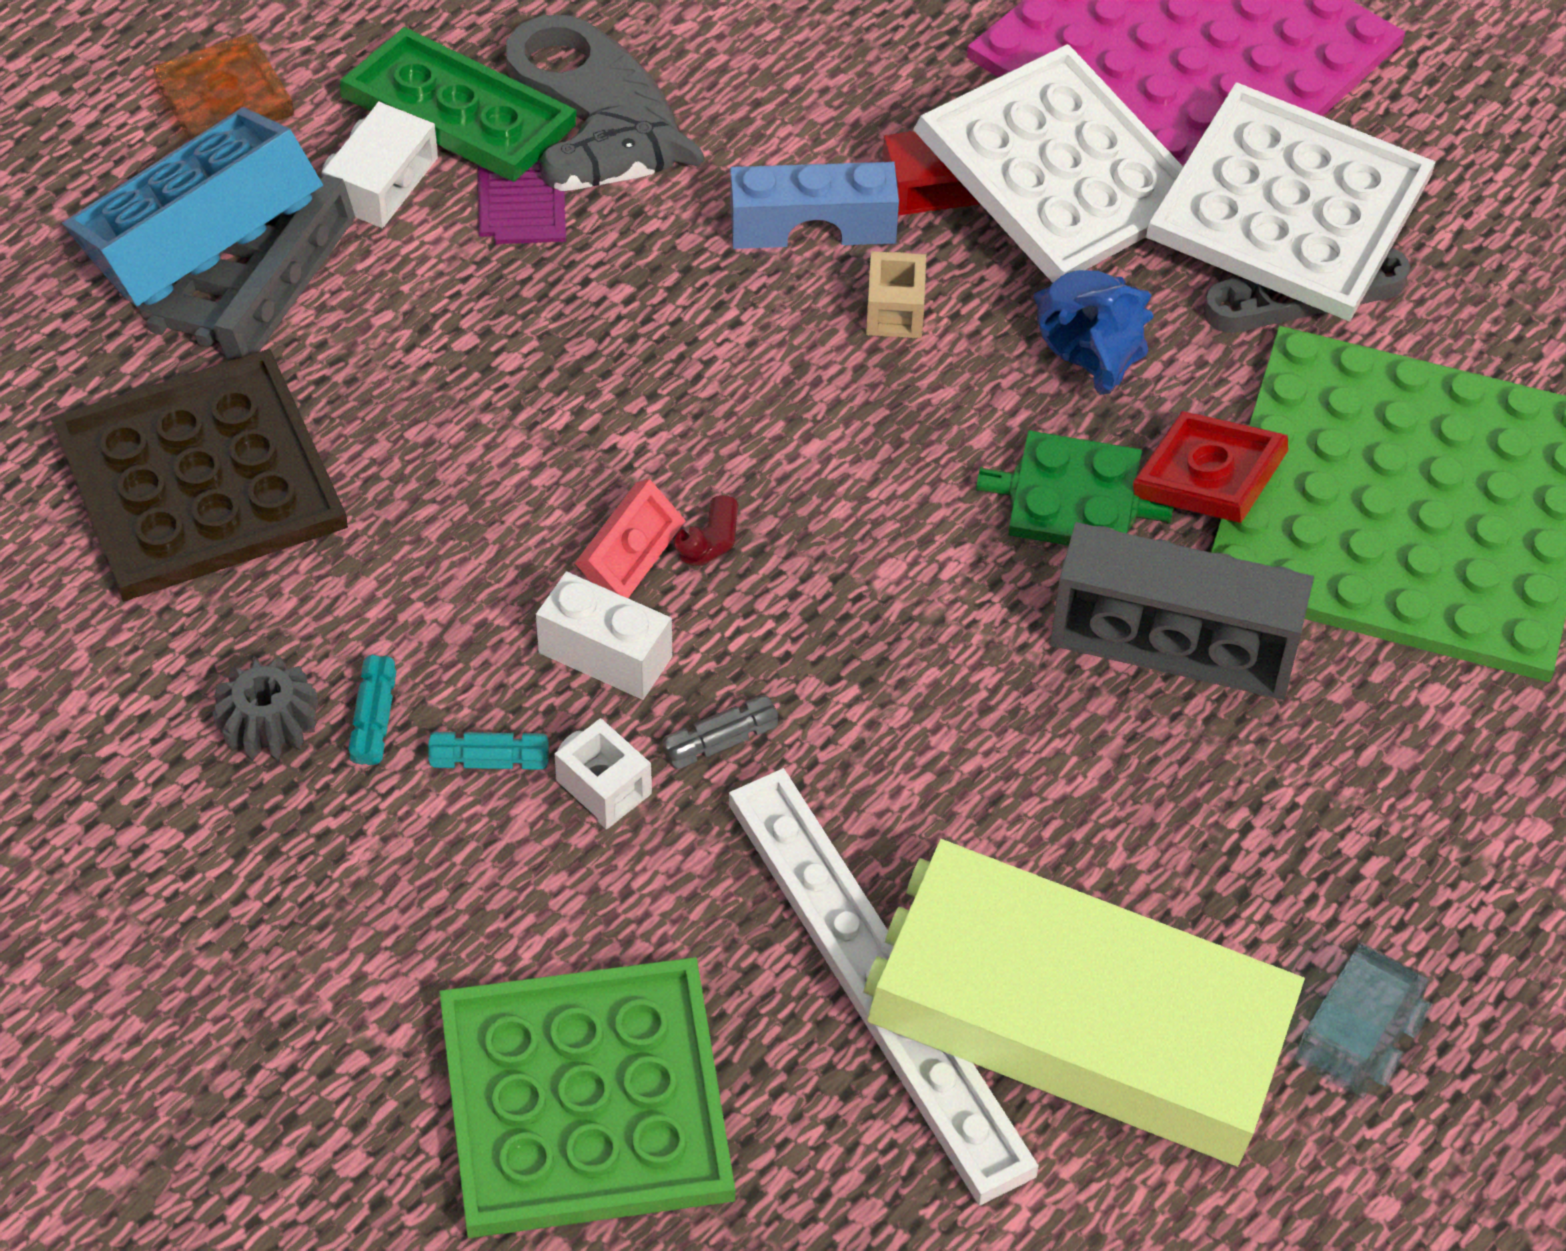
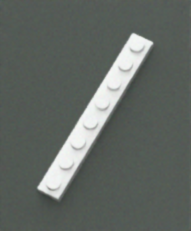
M780 769L729 792V807L977 1204L980 1206L1037 1178L1039 1165L972 1062L867 1022L873 1001V996L863 993L868 975L876 957L879 956L888 960L894 946L885 943L888 933L887 928L785 769Z

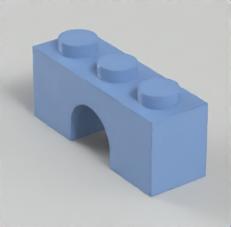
M895 162L731 167L730 212L733 249L787 247L788 235L791 230L798 224L810 220H824L836 225L841 231L842 245L896 243L899 199Z

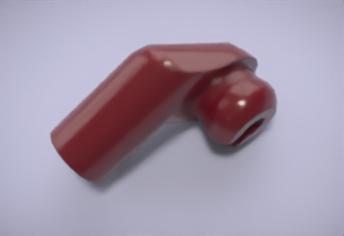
M725 495L712 498L710 501L708 526L702 530L699 527L690 526V535L684 529L678 532L674 540V546L684 563L692 566H704L733 548L739 505L737 500Z

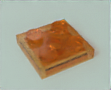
M252 33L153 66L155 82L189 141L242 107L275 122L294 116L291 97Z

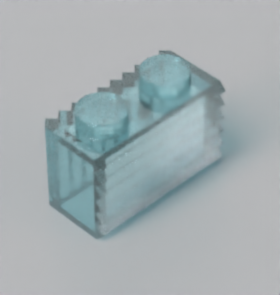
M1359 942L1350 960L1346 963L1326 999L1323 1000L1321 1007L1317 1010L1314 1018L1301 1038L1295 1063L1363 1100L1375 1082L1386 1087L1404 1055V1052L1395 1047L1404 1033L1415 1038L1430 1013L1433 1004L1423 999L1430 978L1365 943Z

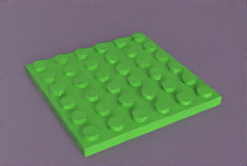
M1279 325L1249 426L1288 435L1289 451L1242 523L1221 518L1211 553H1224L1237 559L1272 567H1286L1294 572L1314 576L1305 615L1307 620L1550 682L1554 673L1566 618V396Z

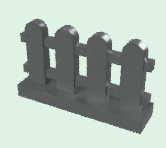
M324 175L321 178L323 186L311 193L313 198L304 208L285 215L283 212L271 219V221L277 222L275 226H266L265 232L256 239L241 245L236 242L219 253L220 257L223 253L248 258L249 261L246 265L220 259L210 269L196 275H192L190 272L174 282L176 284L173 286V291L164 299L151 305H145L144 302L140 304L138 309L143 319L147 321L150 332L162 335L169 328L193 334L198 344L208 347L215 340L220 341L227 361L259 352L356 218L343 179ZM195 290L222 297L217 303L191 295Z

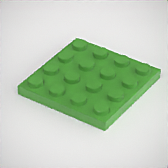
M697 957L440 991L468 1238L735 1202V1184Z

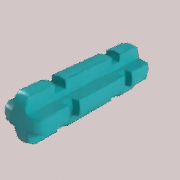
M372 654L363 661L361 671L363 682L359 684L352 723L355 728L351 732L348 747L350 760L356 764L377 765L383 759L385 746L383 737L387 734L393 698L391 689L394 688L397 673L394 659L387 655L379 657Z
M433 732L428 742V759L430 766L434 768H455V762H464V768L513 769V763H522V769L542 770L547 768L549 762L548 736L543 733H523L522 739H514V733L464 732V738H456V732Z

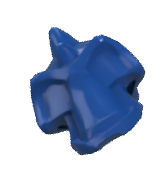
M1077 270L1064 274L1049 287L1034 293L1033 298L1038 307L1037 321L1042 337L1050 349L1063 358V360L1082 366L1094 376L1093 381L1096 392L1100 395L1111 393L1115 386L1121 383L1125 371L1133 363L1147 355L1148 345L1144 338V325L1153 319L1154 314L1145 307L1151 298V294L1147 290L1125 285L1126 281L1123 277H1113L1100 271Z

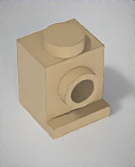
M871 251L866 335L922 338L926 254Z

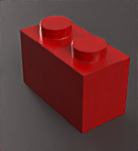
M915 131L884 135L882 162H895L899 199L898 216L980 205L977 199Z

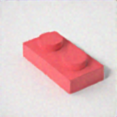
M650 479L636 482L577 559L575 565L592 583L629 598L686 520Z

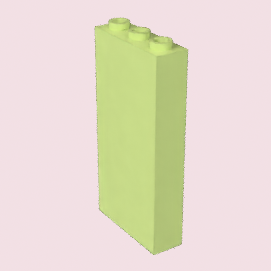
M941 838L931 862L919 858L906 894L914 896L915 899L910 910L900 906L897 908L885 939V943L894 946L888 960L879 956L876 957L863 993L873 996L867 1022L1226 1163L1239 1166L1254 1134L1305 980L1304 977Z

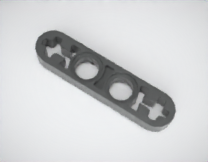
M1394 248L1390 249L1380 267L1382 271L1377 272L1360 305L1394 297L1405 289L1410 265L1403 253ZM1384 273H1393V276L1386 277ZM1238 277L1216 283L1208 290L1204 315L1210 326L1219 331L1233 333L1325 313V311L1296 299L1290 303H1277L1267 295L1268 292L1273 291L1272 289L1243 277ZM1255 295V298L1250 299V296ZM1221 302H1229L1232 308L1240 307L1239 311H1232L1228 305L1221 306Z

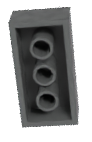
M1075 522L1059 579L1050 646L1285 700L1314 576L1294 572L1286 567H1272L1237 559L1224 553H1210L1179 546L1167 540H1153L1118 532L1105 526H1091Z

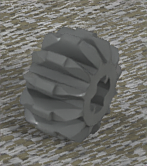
M254 656L250 669L244 671L231 666L230 674L228 675L229 682L216 684V704L213 711L216 728H219L220 733H223L225 743L230 747L231 751L244 746L246 755L253 761L262 751V747H269L270 754L278 761L282 751L281 744L286 742L288 746L301 750L302 743L304 742L303 733L315 732L317 724L316 707L318 706L317 693L312 688V684L307 682V676L302 671L301 666L287 669L286 663L283 662L280 656L269 666H262V663Z

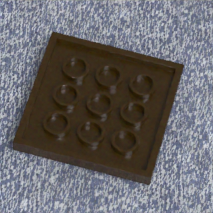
M270 348L51 417L55 435L123 602L348 528L346 512Z

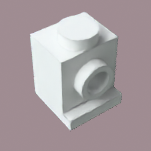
M601 718L586 730H579L570 734L561 743L558 751L554 753L556 781L598 818V823L606 830L652 794L651 763Z

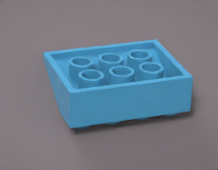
M242 107L68 218L62 224L124 298L135 306H139L143 302L145 305H151L168 296L174 289L172 284L190 272L192 275L200 274L213 267L220 260L219 253L236 242L239 245L246 244L259 237L267 228L265 223L283 212L285 215L304 208L313 198L311 193L322 187L323 183L290 128Z

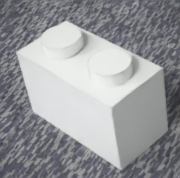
M378 102L365 119H360L355 124L350 138L337 154H331L327 158L322 168L321 178L324 175L343 179L355 217L383 228L438 159L435 124Z
M567 571L536 613L538 650L540 654L644 700L672 658L671 617Z

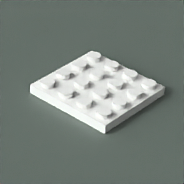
M1069 44L921 115L913 129L1052 283L1066 273L1087 270L1145 238L1150 220L1183 169V166Z
M1236 82L1150 220L1146 238L1350 322L1432 175L1435 161Z

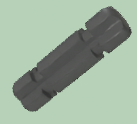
M759 695L743 702L744 709L742 710L734 706L692 724L693 731L688 732L686 728H682L666 735L662 739L663 751L669 763L674 769H681L697 762L696 755L703 753L705 758L750 739L748 736L749 732L754 731L756 735H760L776 728L778 725V714L770 698L767 695Z

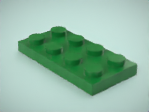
M406 27L399 30L340 80V97L369 111H372L376 104L381 102L435 124L437 145L512 182H515L542 157L545 150L557 144L576 126V109Z

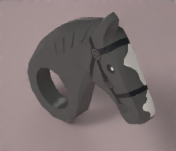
M542 15L519 24L506 40L507 76L576 109V117L585 121L577 134L569 141L555 144L543 152L540 159V172L543 181L549 187L560 191L577 190L641 178L673 167L675 161L698 166L705 161L701 149L691 139L678 131L672 109L651 75L620 43L589 22L570 15ZM557 45L577 49L586 56L587 61L575 70L549 72L536 67L528 58L541 48Z

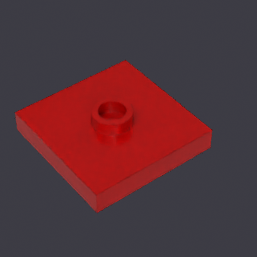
M1181 411L1133 481L1134 495L1138 496L1139 499L1242 523L1289 451L1288 435Z

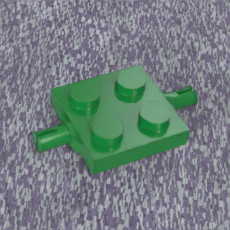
M1028 430L1023 458L1016 466L1014 473L980 467L976 491L980 490L1010 496L1009 501L1012 515L1009 525V536L1069 546L1075 522L1091 526H1105L1118 532L1127 533L1135 523L1136 517L1168 522L1170 524L1173 512L1172 506L1139 499V496L1134 495L1133 481L1138 475L1142 449Z

